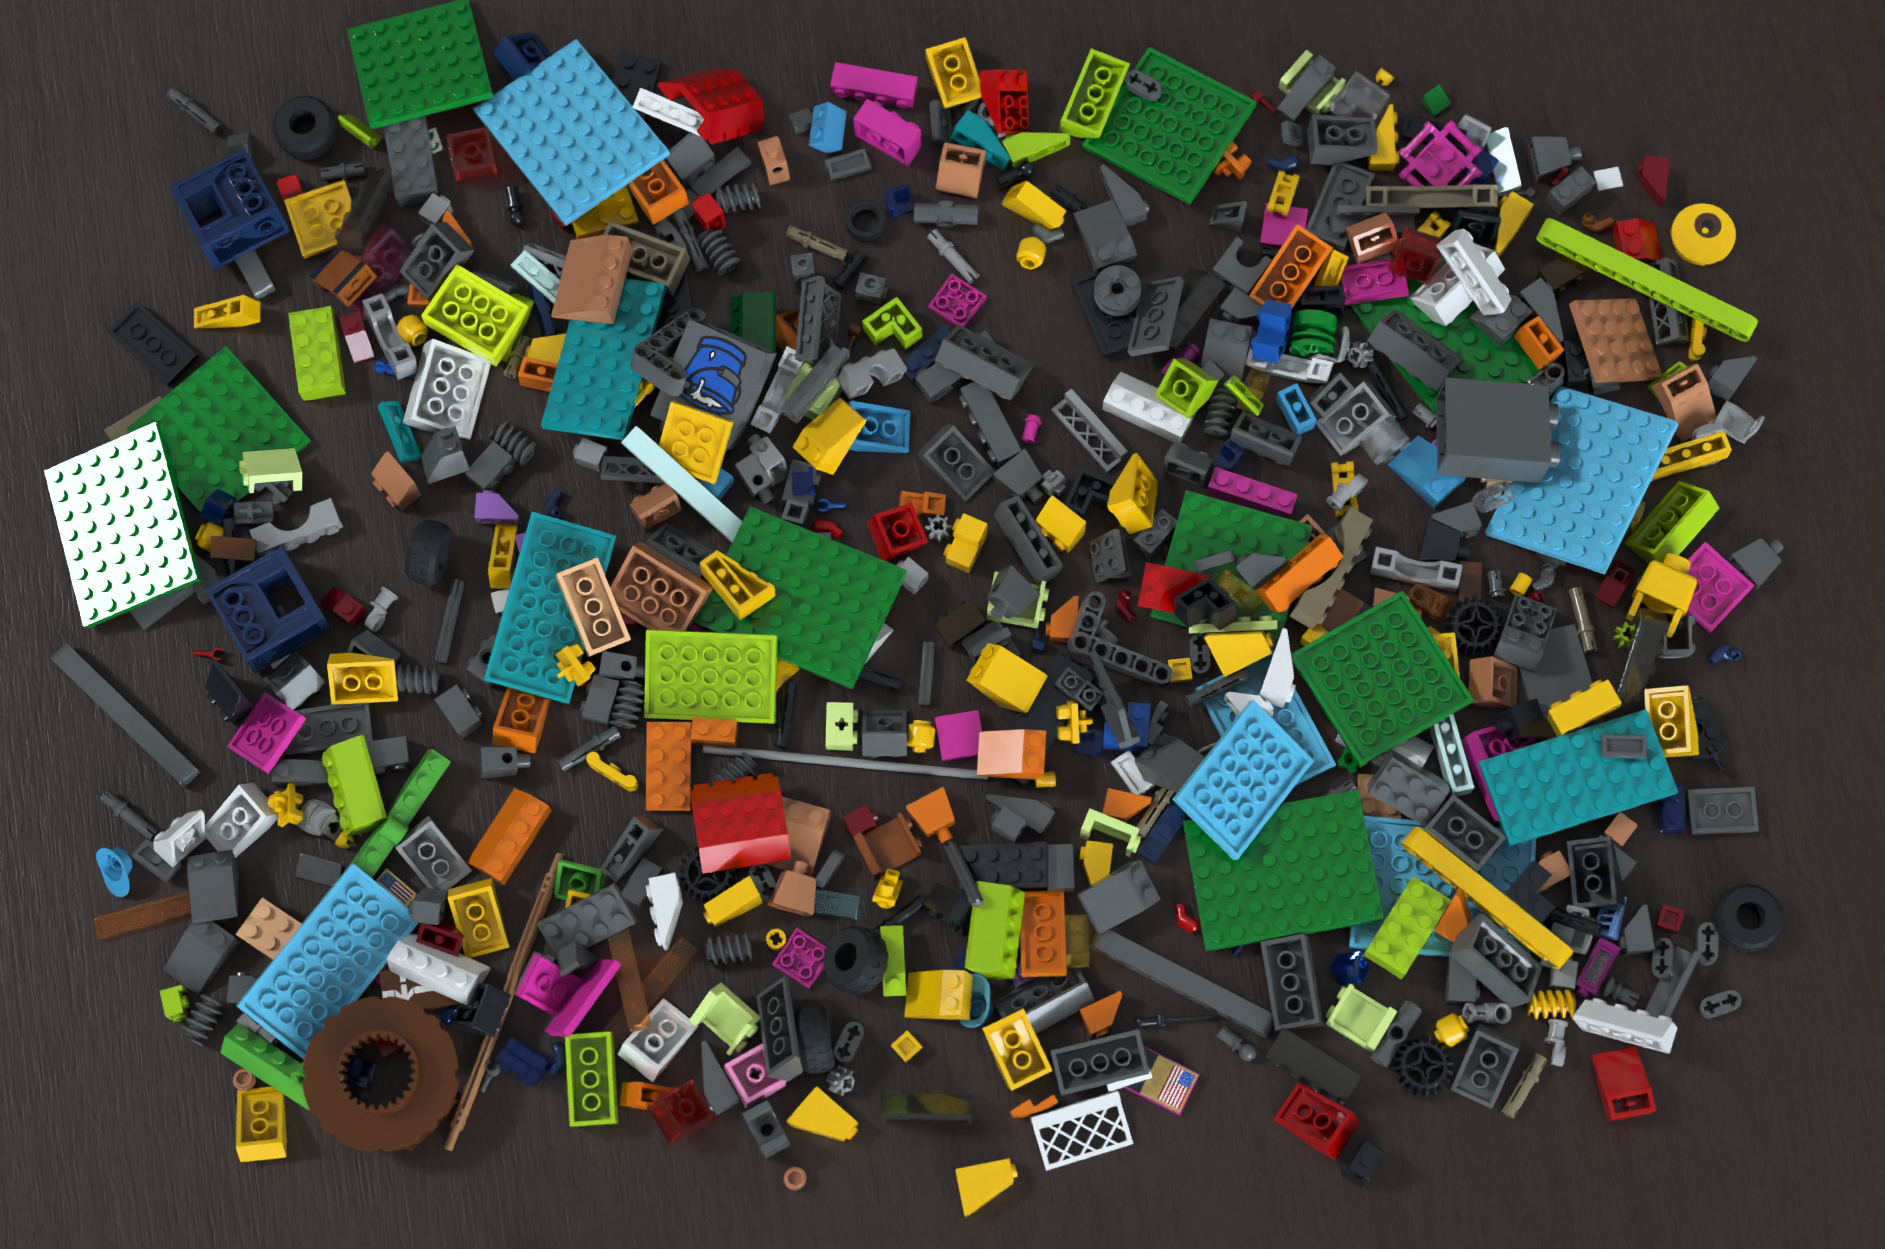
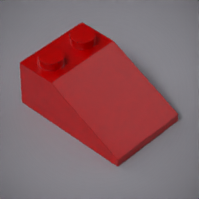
M1146 563L1138 606L1175 613L1174 597L1203 580L1211 578L1212 575Z
M1299 1082L1273 1118L1275 1122L1333 1160H1336L1360 1124L1352 1111Z

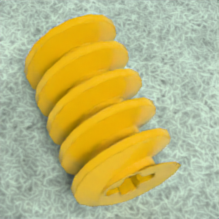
M1539 990L1535 996L1533 992L1530 1002L1527 1003L1528 1016H1530V1013H1533L1535 1019H1538L1539 1013H1542L1544 1019H1547L1548 1013L1551 1012L1553 1019H1556L1557 1013L1560 1012L1562 1019H1565L1566 1013L1569 1012L1571 1018H1573L1576 1012L1575 994L1573 992L1571 995L1569 990H1565L1562 995L1560 990H1556L1553 995L1551 990H1547L1544 996L1543 991Z

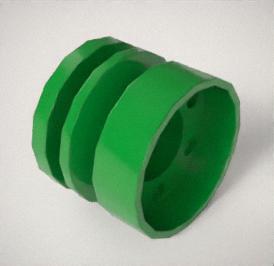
M1301 310L1294 313L1291 328L1294 334L1290 338V353L1303 359H1309L1310 356L1315 354L1332 357L1335 349L1333 347L1335 345L1333 336L1336 334L1337 329L1336 316L1320 310Z

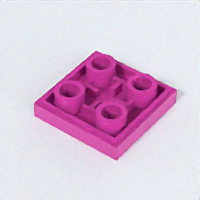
M1266 203L1260 245L1281 248L1297 224L1305 229L1308 209L1290 207L1287 217L1279 212H1267L1269 203Z
M951 274L928 305V310L955 327L959 324L966 328L987 299V295L954 274Z
M978 710L935 717L942 761L978 755L979 732H982Z
M796 928L772 963V966L810 990L824 969L823 958L826 946L799 928Z

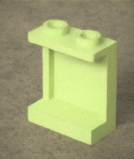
M1306 50L1280 79V90L1286 94L1290 92L1313 62V54ZM1333 77L1306 109L1313 115L1326 114L1332 107L1331 102L1335 98L1339 99L1345 92L1346 80L1341 78L1339 81Z
M295 448L243 452V461H239L240 474H242L243 485L248 487L249 493H254L255 483L290 480L293 491L302 490V470Z
M994 572L993 583L999 572ZM1042 581L1041 585L1031 584L1040 595L1022 612L1010 619L1004 616L1000 620L995 619L991 615V610L994 606L989 602L986 620L1038 628L1039 621H1044L1046 608H1042L1043 601L1047 602L1049 596V589H1045L1046 581Z
M1089 809L1080 833V838L1089 840L1092 830L1095 829L1129 844L1125 856L1130 857L1131 852L1136 853L1142 837L1138 835L1139 828L1093 809Z
M719 983L708 992L689 1021L695 1027L701 1022L709 1027L730 1046L726 1052L730 1056L735 1051L740 1053L748 1043L745 1040L757 1031L758 1027L756 1025L761 1017L724 984Z
M1350 983L1347 988L1343 986L1336 998L1340 999L1337 1006L1331 1005L1325 1017L1328 1018L1326 1025L1368 1051L1373 1052L1397 1011L1391 1007L1386 1008L1355 989L1354 985Z

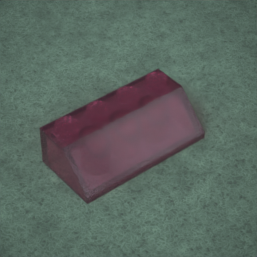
M381 224L353 254V256L366 263L377 276L348 307L353 312L360 311L362 317L365 316L362 301L387 292L402 276L399 271L413 252L392 228Z

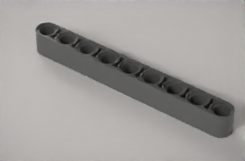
M67 643L50 657L184 788L200 773L195 766Z
M1109 929L1100 934H1097L1095 931L1088 945L1094 951L1262 1037L1267 1038L1274 1025L1273 1013Z

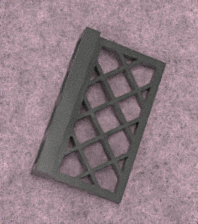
M822 276L802 278L795 359L799 362L807 361L813 366L819 362L833 344L837 347L841 293L825 284V278Z
M1090 652L1097 683L1093 685L1104 694L1098 701V705L1119 749L1141 742L1112 679L1108 677L1097 652Z

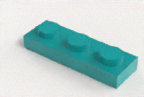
M381 402L377 407L400 462L418 461L422 455L410 426L403 423L405 414L400 402Z

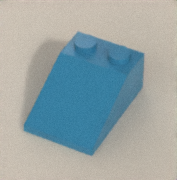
M856 401L848 403L867 420L849 450L890 453L909 452V410Z
M1419 435L1388 464L1434 510L1466 479V477L1437 475V447Z

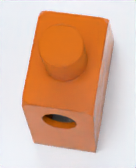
M944 787L906 806L907 813L927 838L937 835L941 844H945L948 840L953 839L948 828L955 824V819Z

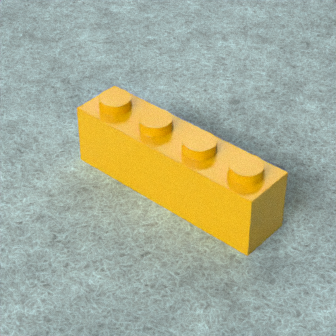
M1725 431L1667 448L1651 481L1728 458L1732 449Z

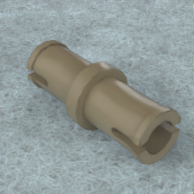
M519 335L514 350L509 354L510 360L503 372L509 378H517L526 348L532 342L527 336H524L523 339V335Z

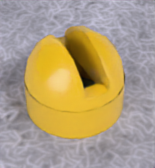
M1381 68L1376 74V82L1378 83L1381 79L1383 80L1381 86H1387L1393 81L1394 76Z
M342 831L335 845L342 849L350 848L351 846L347 842L354 843L353 835L345 836L344 831Z

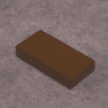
M212 536L210 558L255 561L257 539Z
M1460 561L1459 564L1462 565L1458 586V600L1464 604V597L1468 596L1471 602L1472 596L1477 595L1479 602L1481 599L1482 562Z

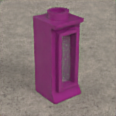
M1602 937L1596 941L1576 979L1575 989L1578 995L1584 998H1593L1597 994L1621 949L1620 947Z

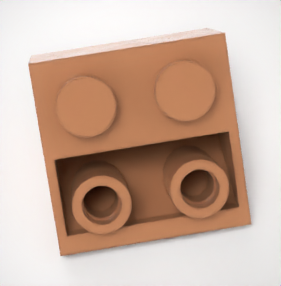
M944 142L936 191L977 199L986 162V150Z
M1386 212L1346 227L1356 264L1375 260L1398 249V238L1394 224Z

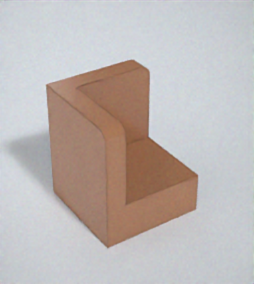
M1619 812L1602 836H1611L1613 844L1620 849L1636 829L1637 824Z

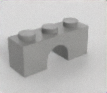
M894 348L888 351L881 350L873 357L869 358L866 356L855 364L848 363L844 365L837 377V381L848 398L853 399L868 392L874 383L871 376L876 377L883 386L900 380L907 367Z

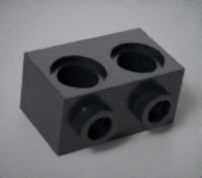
M1344 285L1306 287L1301 294V310H1320L1335 315L1336 318L1344 317Z

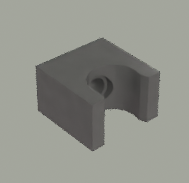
M1236 237L1213 268L1211 279L1230 292L1236 287L1249 296L1272 262V259L1265 256L1257 266H1242L1236 257L1241 253L1243 240Z
M768 1100L742 1113L766 1159L791 1146ZM766 1125H770L774 1129L772 1135L768 1137L761 1134L762 1128Z

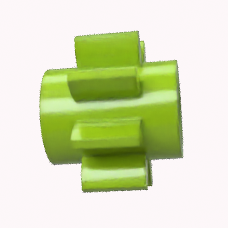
M1625 622L1623 629L1617 626L1615 631L1618 635L1614 636L1613 640L1618 641L1619 649L1623 646L1627 647L1628 651H1630L1632 643L1636 646L1639 645L1640 641L1636 638L1640 637L1642 632H1637L1636 624L1630 626Z

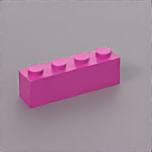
M835 62L830 88L831 94L840 98L847 96L853 97L858 101L869 99L870 101H877L882 105L892 104L898 108L906 109L913 108L918 78Z
M1217 467L1214 468L1207 490V495L1287 519L1291 517L1298 495Z

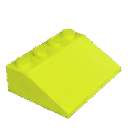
M456 264L421 317L424 324L492 365L497 366L514 339L529 306Z

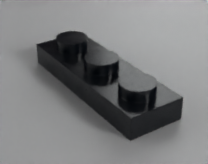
M1406 114L1401 135L1415 138L1425 127L1424 124L1427 121L1440 132L1447 124ZM1458 128L1465 136H1467L1468 130ZM1430 133L1423 141L1430 143L1435 136ZM1449 133L1446 138L1456 148L1463 151L1464 146Z

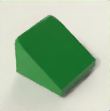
M1437 85L1423 95L1421 101L1434 117L1451 106L1440 85Z

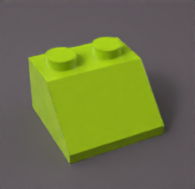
M1186 358L1173 359L1154 396L1186 418H1190L1210 398L1219 380Z

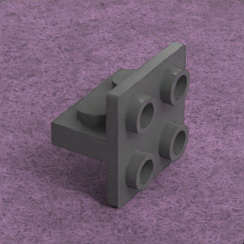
M1113 529L1089 542L1095 582L1100 583L1109 578L1127 579L1132 577L1125 535H1120L1119 529Z
M992 621L961 641V644L975 664L987 643L1000 645L1016 656H1020L1019 650L1012 641L1011 632L1007 627L1004 629L1001 623L997 621Z

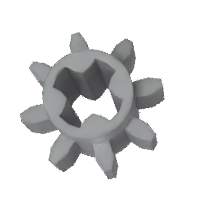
M1354 342V348H1349L1347 360L1353 363V367L1360 366L1365 368L1368 366L1367 362L1374 360V349L1368 346V342Z
M1048 470L1042 475L1043 482L1040 485L1049 496L1056 494L1059 497L1066 491L1065 484L1067 480L1060 471L1056 470L1052 473Z
M937 514L934 519L928 518L930 526H925V531H931L929 539L931 540L934 537L938 539V543L944 537L948 539L949 534L947 531L952 530V525H947L948 517L943 519ZM935 526L938 527V528H939L940 526H942V530L937 529V530L935 531Z
M838 1066L837 1070H830L826 1079L830 1085L828 1090L841 1096L844 1095V1092L851 1091L855 1082L851 1076L853 1071L842 1066Z

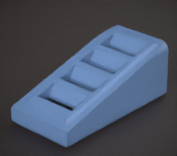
M1624 896V906L1599 909L1595 922L1602 923L1603 925L1601 933L1597 938L1602 937L1603 939L1618 941L1627 901L1626 896ZM1608 910H1615V914L1608 913ZM1613 918L1612 922L1606 921V919Z

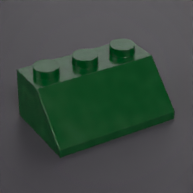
M776 292L742 293L732 298L730 302V333L776 353Z

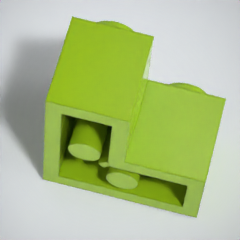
M898 297L862 321L863 330L875 345H878L894 334L906 350L923 338L922 328Z

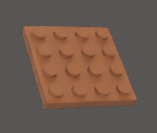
M1636 298L1574 300L1569 304L1595 383L1647 381L1662 377Z

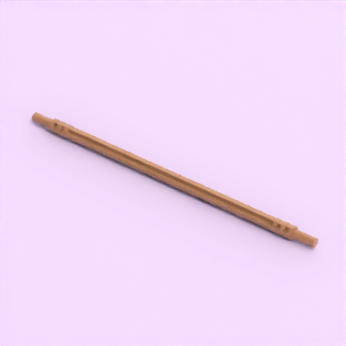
M556 853L550 871L546 873L502 988V991L511 994L509 1006L503 1014L500 1029L495 1037H483L450 1124L451 1130L444 1146L446 1150H453L458 1134L464 1128L486 1070L485 1064L491 1057L515 994V988L521 978L539 931L537 923L544 918L555 889L559 859H564L565 855Z

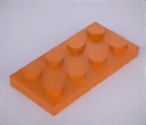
M647 722L646 811H691L690 738L692 722Z
M1064 890L1025 891L1020 930L1022 977L1067 976Z

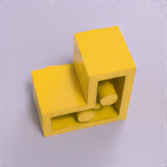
M963 513L961 519L957 518L952 530L954 532L952 536L954 540L952 544L948 543L943 555L946 556V564L970 574L987 538V523Z

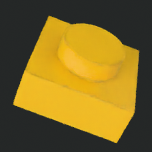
M1190 658L1168 660V666L1172 669L1170 683L1192 681Z
M908 1030L891 1044L893 1050L905 1063L923 1048Z

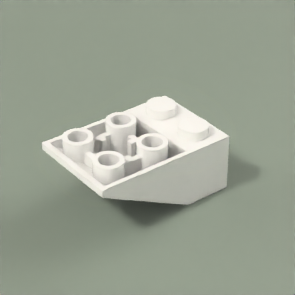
M675 873L648 878L650 885H646L648 899L654 905V907H650L651 917L654 920V924L658 926L657 929H654L656 942L665 951L669 950L683 904L679 880Z

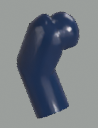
M556 488L546 501L545 509L548 516L559 519L562 516V511L559 508L558 502L564 494Z

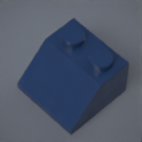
M534 32L505 36L493 53L513 81L523 77L551 56Z

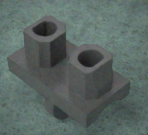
M289 480L254 484V488L257 491H261L265 486L271 491L267 499L268 501H273L274 506L281 501L284 503L293 492L288 487L291 483Z
M273 501L233 503L236 525H256L269 522L273 524Z

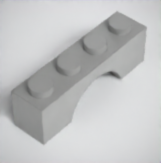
M381 293L363 300L364 315L397 380L418 373L416 358L408 342L405 343L400 336L384 295Z
M329 498L310 506V515L307 521L296 530H279L269 522L249 531L252 539H257L256 549L262 558L281 546L286 551H292L302 543H312L325 534H335L340 528H343V524L334 502Z
M1376 547L1369 575L1455 593L1459 586L1462 565L1446 561H1416L1402 556L1398 551Z

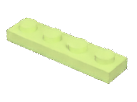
M1272 615L1259 616V620H1250V616L1237 617V621L1219 631L1211 622H1206L1205 618L1191 626L1189 633L1278 629L1277 619H1273Z

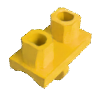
M578 644L570 647L566 646L555 654L560 661L556 665L561 670L557 677L565 676L569 682L574 680L578 687L591 678L590 675L595 671V667L589 661L583 665L578 661L577 658L583 654Z
M1074 700L1067 701V704L1056 706L1057 719H1068V726L1057 727L1058 739L1070 741L1073 744L1080 743L1079 725L1081 733L1087 732L1086 725L1093 723L1092 718L1086 717V710H1079L1080 718H1078V703H1074Z
M289 782L285 791H275L273 795L269 796L268 805L277 812L278 826L284 827L288 822L298 825L303 820V812L297 810L302 805L303 795L295 792V784Z
M887 869L885 876H881L872 901L877 902L883 909H889L895 905L903 881L898 880L899 871Z

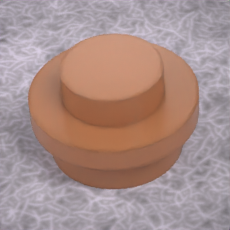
M246 1069L238 1070L233 1077V1084L240 1091H248L256 1083V1076Z
M792 1167L785 1172L784 1183L789 1189L799 1190L806 1184L807 1177L801 1168Z

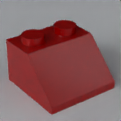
M1639 218L1616 222L1612 230L1616 250L1645 264L1662 259L1655 223Z
M912 503L874 514L866 523L879 556L884 561L901 557L928 543Z

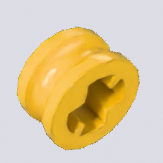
M773 929L766 936L767 944L773 950H781L787 942L785 933L780 929ZM774 934H779L780 939H782V942H778V945H773V941L770 939L771 936L775 937Z

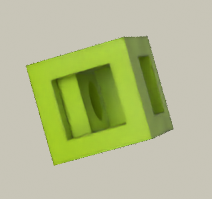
M183 985L160 991L165 1017L170 1020L173 1019V1022L185 1020L188 1015L187 1008L190 1006L187 996L183 995L187 993V988Z

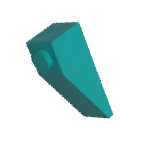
M967 110L955 126L951 139L962 146L986 150V161L1004 172L1010 160L1009 155L986 121L981 119L979 115Z

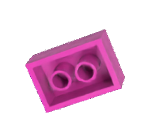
M867 99L854 117L855 136L906 166H909L922 147L921 130L918 125L913 122H906L894 111H887L877 101L872 102Z

